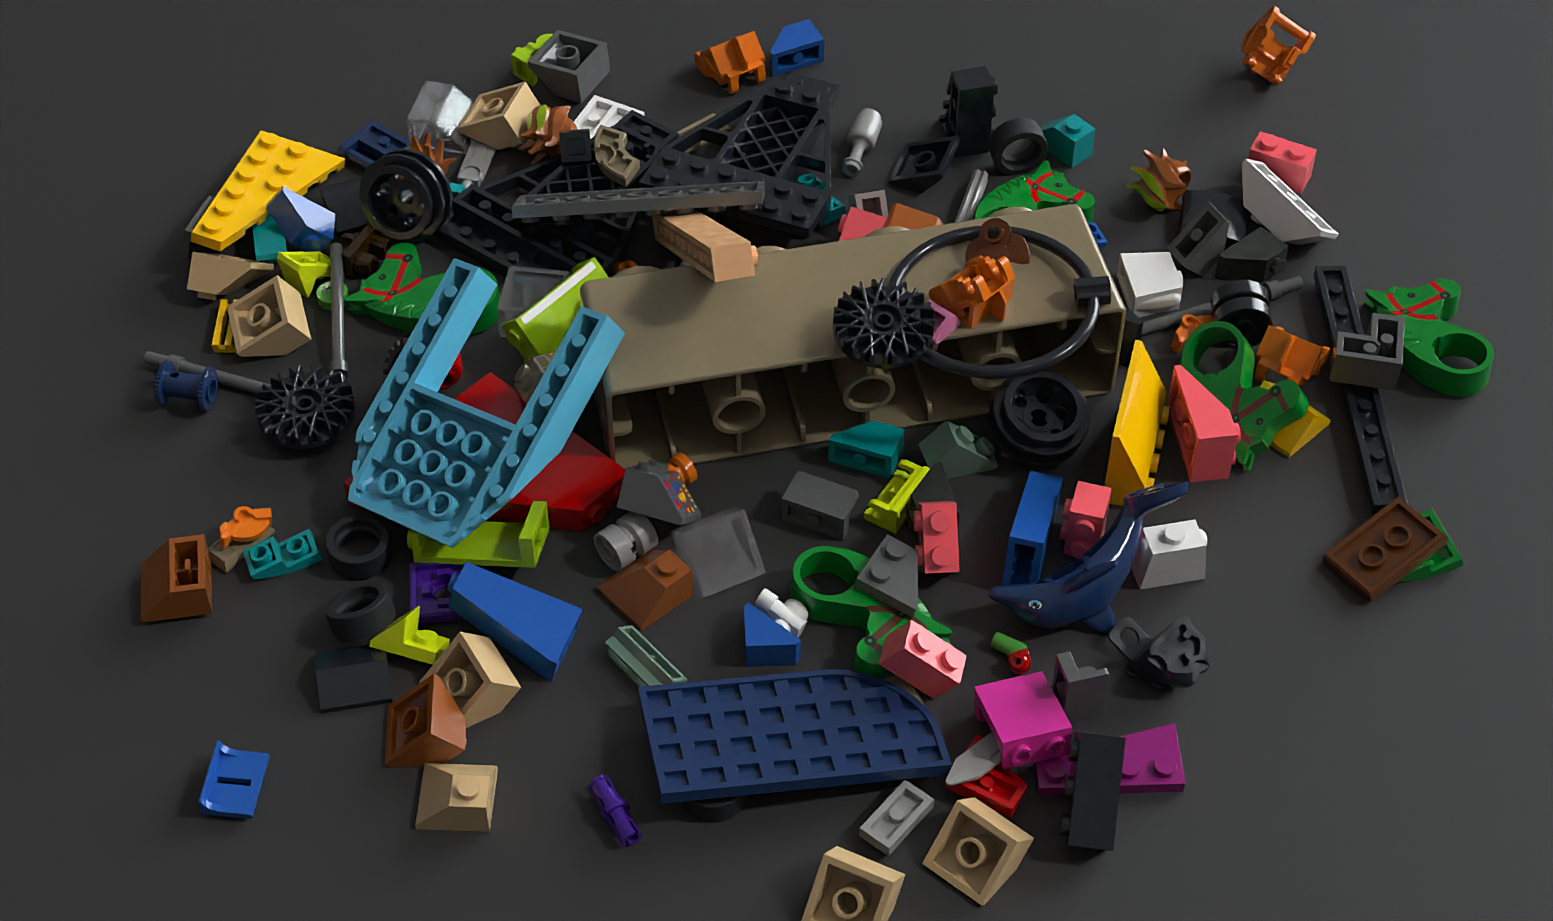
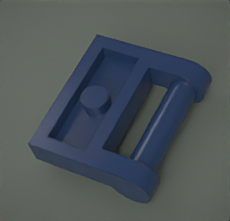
M372 120L339 146L337 156L345 158V162L351 161L366 170L375 161L357 152L358 149H362L379 159L392 150H401L409 147L411 141Z

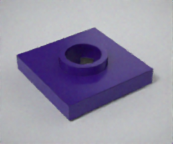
M409 563L410 611L420 606L418 624L465 621L463 617L449 608L451 597L437 598V601L433 599L438 591L447 589L454 572L460 574L464 565Z

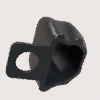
M1185 615L1176 619L1153 639L1130 617L1123 618L1108 633L1109 641L1129 660L1126 666L1127 674L1131 677H1139L1157 689L1191 687L1195 684L1198 675L1205 673L1210 666L1205 637L1203 633H1199L1189 621L1190 617ZM1130 629L1135 632L1138 638L1135 647H1128L1122 643L1120 639L1121 630Z

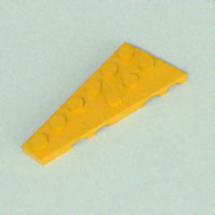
M261 130L193 229L191 242L222 251L244 236L246 229L254 224L259 226L266 221V216L270 214L266 209V204L283 186L303 196L307 193L310 186L316 182L321 184L327 180L329 173L332 171L338 172L343 169L345 158Z

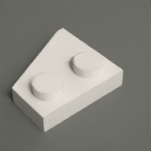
M594 95L575 119L574 123L578 129H589L591 139L595 136L600 125L606 127L614 126L631 110L644 116L645 114L643 111Z

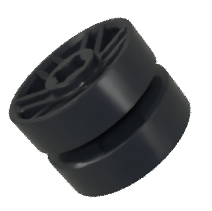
M1235 280L1220 286L1212 294L1210 306L1213 321H1224L1234 325L1251 347L1260 344L1268 326H1273L1266 289L1261 284L1251 280ZM1221 341L1225 346L1238 348V343Z

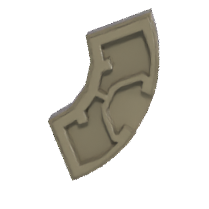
M600 125L594 137L596 163L608 178L627 187L640 169V160L630 156L625 149L627 133Z

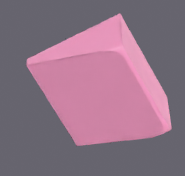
M929 299L928 302L930 301L931 307L934 308L933 319L935 318L932 342L938 345L958 328L961 321L956 315Z

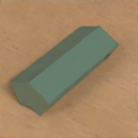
M632 625L617 627L614 635L604 642L606 655L638 687L685 683L688 680Z

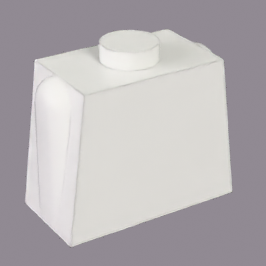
M1170 252L1120 253L1117 277L1127 306L1135 315L1144 317L1179 309L1183 289V276L1180 270H1176Z
M1195 519L1142 528L1137 552L1131 567L1140 590L1205 579L1207 535L1202 529H1199Z

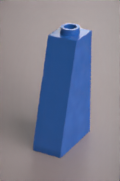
M1030 471L1009 536L1002 586L1030 584L1040 580L1059 505L1063 477Z
M466 562L461 573L454 572L448 584L447 592L451 593L449 608L543 678L553 681L578 629L583 609Z

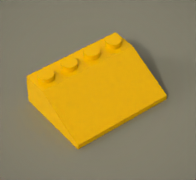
M1135 340L1112 436L1104 486L1112 488L1109 504L1123 506V497L1125 495L1154 485L1155 478H1149L1150 472L1157 473L1160 454L1154 453L1155 448L1162 449L1165 430L1160 429V424L1167 425L1171 407L1164 405L1166 389L1143 342Z

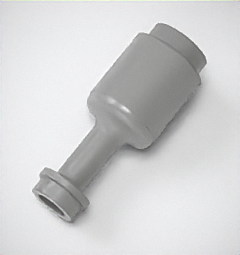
M864 108L860 110L852 121L847 135V144L852 150L850 156L846 157L842 162V171L847 176H858L863 168V164L860 161L863 153H869L875 147L882 127L880 114L873 109Z

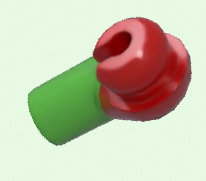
M1000 632L994 635L991 648L1007 655L1010 669L1015 674L1028 672L1031 668L1032 660L1027 645Z

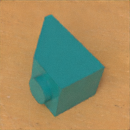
M1072 114L1052 120L1041 127L1047 140L1048 152L1070 168L1075 167L1092 156L1096 129L1077 115Z
M873 420L832 434L829 438L828 461L891 479L903 452L904 429Z

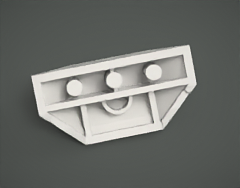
M1244 159L1242 162L1243 206L1252 213L1250 217L1253 221L1266 227L1272 235L1284 243L1302 245L1334 240L1338 237L1339 234L1263 162Z

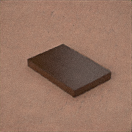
M1398 496L1324 553L1323 562L1369 602H1373L1448 543V536Z

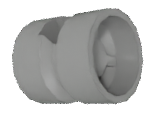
M631 511L617 519L616 525H608L593 537L598 554L606 565L616 572L633 563L636 555L643 556L658 545L657 533L645 515Z

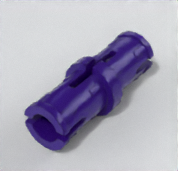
M607 774L605 776L599 775L592 779L588 784V789L601 809L600 815L603 821L610 824L622 847L626 845L629 847L637 843L642 837V832L631 817L628 802L620 797Z

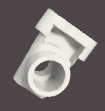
M765 588L758 596L755 607L799 638L807 623L808 611L806 607L795 599H788L785 603H782L778 600L779 597Z

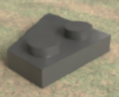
M887 534L856 578L854 587L913 618L918 608V550Z

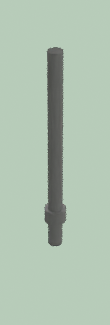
M333 243L330 245L332 361L329 362V372L331 369L334 370V373L340 372L342 381H344L348 377V362L345 361L343 246L340 243Z
M1296 276L1282 281L1277 279L1263 283L1262 286L1266 289L1270 301L1282 297L1283 293L1302 288L1303 281L1300 276ZM1210 302L1143 322L1141 336L1179 325L1182 317L1186 314L1195 316L1212 315Z
M147 351L144 355V363L160 367L164 361H172L176 372L202 375L204 369H206L205 366L187 362L184 357L173 354L165 356ZM216 370L219 384L258 394L259 390H263L262 385L264 382Z

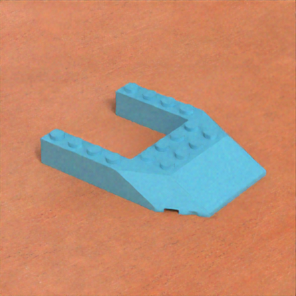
M455 258L452 260L357 429L355 442L359 444L357 460H353L351 473L353 474V481L350 485L348 500L351 503L450 548L455 547L514 498L561 452L625 335V332L607 315L581 306L516 425L438 393L439 388L497 286L479 267Z

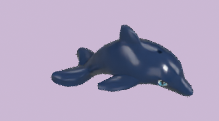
M1188 481L1165 487L1164 483H1160L1125 495L1123 497L1124 504L1111 527L1082 556L1075 561H1070L1060 566L1049 578L1039 580L1038 582L993 587L988 594L989 597L995 602L1008 606L1025 624L1047 629L1063 627L1082 621L1097 632L1109 633L1116 626L1111 602L1131 570L1138 548L1144 515L1150 511L1170 505L1187 494Z

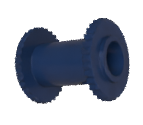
M169 360L164 361L160 365L154 386L155 398L159 405H166L171 397L197 400L201 411L205 412L209 411L214 405L218 391V375L214 367H206L202 375L176 372L172 361Z

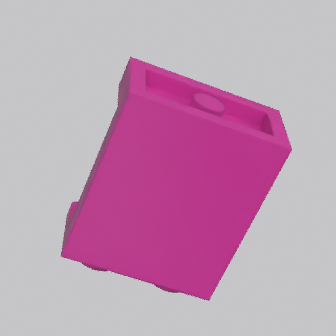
M1042 671L974 686L975 715L979 722H987L1000 748V763L1003 769L1068 755L1070 739H1072V725Z

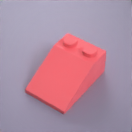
M1174 365L1167 406H1171L1169 419L1189 481L1191 483L1228 479L1231 465L1236 463V443H1240L1241 440L1239 424L1233 422L1230 410L1184 367Z

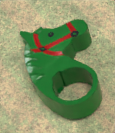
M1045 160L1035 173L1026 174L1007 181L987 194L976 210L975 219L986 218L994 212L1008 207H1025L1031 210L1075 204L1082 209L1087 222H1093L1095 199L1092 194L1068 184L1064 173L1052 171L1049 161Z
M398 243L387 251L381 268L367 279H362L360 291L345 298L346 304L352 305L348 308V312L350 314L370 315L390 327L412 333L445 273L420 279L422 268L416 247L411 243ZM483 268L480 269L497 286L470 335L491 328L497 323L503 312L497 280L492 273Z
M1443 278L1436 279L1417 288H1398L1394 285L1385 292L1367 289L1365 295L1369 300L1364 301V307L1371 313L1405 318L1402 368L1415 380L1435 391L1455 397L1477 394L1487 386L1494 357L1492 345L1482 335L1444 321L1454 317L1458 310L1461 287L1455 281ZM1447 356H1460L1472 360L1478 366L1472 369H1455L1443 364L1439 359Z

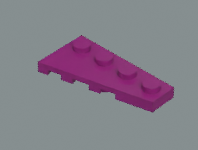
M1175 723L1120 736L1126 738L1120 794L1184 792L1185 778ZM1068 755L1035 762L1034 768L1038 796H1064L1066 776L1071 774V761H1068Z

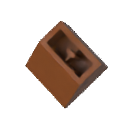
M204 534L169 538L141 563L142 623L212 614L211 558Z

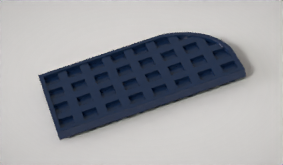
M827 669L638 687L637 698L661 804L948 775L952 767L939 725L930 711L917 698L904 689L873 675L843 669Z

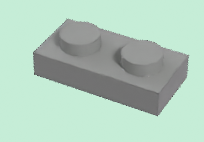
M904 780L859 828V836L889 856L934 807V799Z

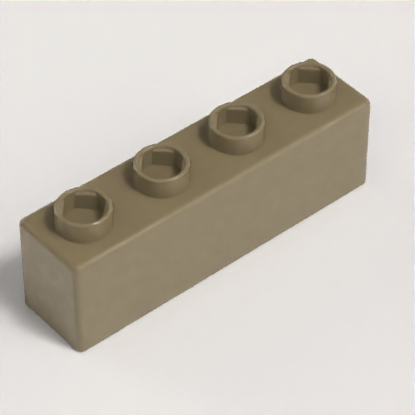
M1075 204L1031 210L1025 207H1008L998 210L986 218L912 230L902 226H887L874 230L861 238L792 249H784L778 246H761L756 248L758 266H754L755 276L714 282L692 265L658 269L652 266H635L622 270L613 277L587 281L580 287L581 306L607 315L625 332L592 393L607 456L624 469L637 466L639 462L649 463V460L669 464V459L680 452L685 454L693 464L828 442L832 434L873 420L904 429L945 422L946 420L951 421L989 414L990 405L994 400L995 393L1007 378L985 379L962 376L939 369L921 358L897 368L880 369L868 367L857 363L844 354L837 345L833 335L834 307H837L838 299L842 298L844 291L850 295L852 286L859 287L860 281H863L864 287L867 288L871 287L872 279H876L880 283L882 277L885 278V286H888L894 270L911 251L929 239L952 230L981 226L989 219L1000 218L1006 221L1009 226L1032 230L1064 244L1085 262L1094 277L1109 276L1111 304L1100 305L1097 322L1088 339L1072 355L1058 364L1045 369V371L1058 373L1072 382L1085 398L1108 394L1115 387L1126 308L1082 209ZM973 240L943 247L923 258L911 269L904 280L907 282V291L912 293L916 287L918 293H924V303L926 304L930 299L929 290L932 287L946 282L965 268V253L968 245ZM1028 243L1030 263L1016 264L1010 262L1016 278L1013 283L1012 297L1007 303L1005 320L1001 322L992 315H989L972 329L961 322L958 328L938 345L932 342L929 348L955 360L981 365L1014 364L1043 356L1069 340L1083 321L1086 306L1076 307L1074 300V279L1079 278V276L1060 257L1041 247ZM1024 402L1016 404V406L1023 408L1025 407Z

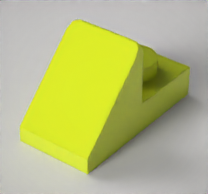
M320 251L278 252L276 258L285 282L306 298L310 297L316 279L331 277L330 258Z
M417 606L393 621L370 640V647L433 665L449 646L450 639L438 636L434 631L418 630L420 606Z

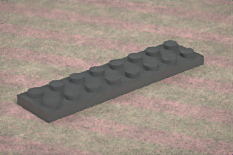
M764 181L520 195L512 205L513 219L521 218L523 223H533L540 221V217L552 216L553 221L570 220L571 215H583L584 219H597L602 217V213H614V217H629L633 215L634 211H645V215L653 216L664 214V210L676 209L678 214L693 213L695 208L707 207L709 212L725 211L726 206L737 205L739 210H752L757 208V204L763 203L765 184Z

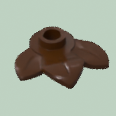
M992 218L984 222L979 230V237L968 245L965 253L966 262L982 255V257L989 256L990 259L994 258L995 261L1005 256L1009 262L1016 264L1030 263L1028 243L1021 235L1012 233L1009 224L1000 218ZM993 229H999L1000 231L996 239H990V232Z

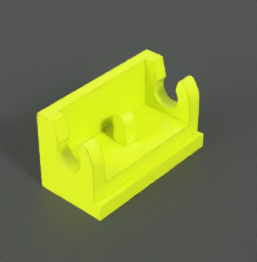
M901 460L898 466L909 471L910 474L897 469L894 477L877 499L869 501L867 505L870 508L864 512L865 520L895 534L907 519L906 509L911 508L912 493L930 471V468L926 466L921 467L908 460Z

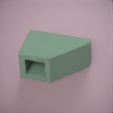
M948 420L919 443L928 468L931 469L935 463L942 462L949 479L994 470L999 466L994 456L995 448L986 437L982 436L980 438L971 433L965 426L959 427Z

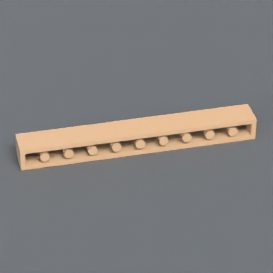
M676 209L664 210V214L652 216L655 240L714 282L755 276L754 266H758V253L755 245L751 246L750 241L696 209L695 212L678 214Z

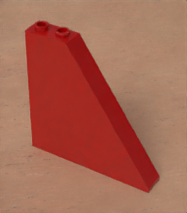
M491 372L455 398L457 401L515 425L527 405L518 391ZM572 431L561 452L514 498L486 521L525 523L533 501H547L549 528L584 532L593 524L599 523L605 514L617 505L625 469ZM352 475L343 482L347 504L351 507L362 508L348 500L349 488L353 481Z

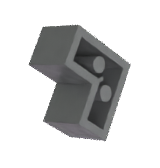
M1372 313L1367 335L1338 331L1331 357L1329 381L1395 391L1403 363L1405 318Z

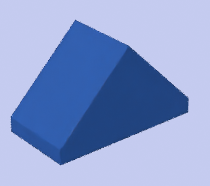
M749 602L744 605L746 667L798 664L801 655V640Z

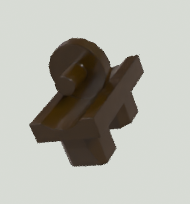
M370 222L361 233L356 232L354 235L343 233L338 239V243L343 246L342 258L347 264L346 277L354 279L359 273L371 276L378 266V258L375 254L378 253L386 256L387 251L394 246L393 239L381 234L372 227Z

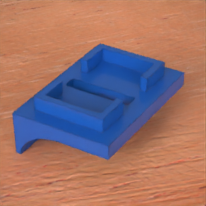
M217 740L198 801L201 814L252 819L269 762V753L235 750ZM219 781H228V782L248 783V784H250V786L234 785V784H224V783H218V782H219Z

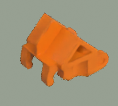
M1273 5L1266 12L1265 16L1261 17L1244 34L1241 52L1245 56L1241 63L1252 69V73H1258L1277 86L1282 82V79H1284L1298 55L1307 53L1316 34L1311 30L1307 32L1282 15L1278 7ZM1273 23L1300 42H1297L1292 47H1287L1274 38L1275 33L1270 30Z
M755 31L736 36L707 50L694 53L695 64L704 76L714 78L719 85L728 84L729 94L739 91V75L746 72L748 74H755L756 83L766 80L765 64L762 62L765 61V56Z
M980 255L966 262L965 268L952 278L932 287L929 290V297L939 306L944 305L947 311L956 315L962 323L972 329L989 315H992L1001 322L1005 320L1007 303L1012 297L1013 283L1016 277L1007 257L1003 256L995 261L994 258L990 259L989 256L982 257Z
M1269 325L1255 358L1259 359L1255 370L1254 380L1262 383L1268 371L1271 372L1272 370L1287 376V380L1294 381L1298 386H1303L1312 375L1320 373L1329 357L1331 348L1318 346L1285 332L1284 328Z

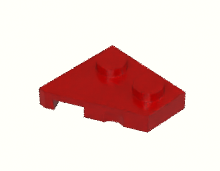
M977 734L966 751L983 739V737ZM999 763L980 779L953 786H948L945 783V788L966 798L975 797L997 813L1010 819L1025 798L1028 785L1018 774L1013 773L1010 769H1003L1001 763Z

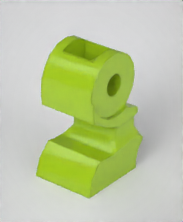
M543 34L537 38L536 43L528 42L523 48L516 47L515 52L511 54L513 75L534 87L538 76L528 67V61L553 34Z

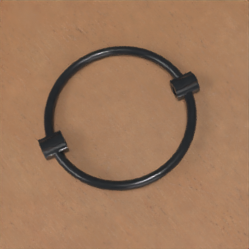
M981 226L952 230L919 245L896 267L888 286H893L895 279L898 280L899 286L904 282L911 269L931 253L958 242L976 239L979 237ZM1010 226L1012 233L1021 235L1027 243L1041 247L1060 257L1079 276V278L1074 279V300L1076 307L1086 306V312L1077 331L1069 340L1055 350L1038 358L1006 365L973 364L946 357L930 348L920 358L939 369L974 378H1013L1045 370L1072 355L1088 339L1097 322L1100 305L1111 304L1109 276L1094 277L1085 262L1059 241L1032 230ZM993 229L990 232V238H997L1000 234L999 229Z

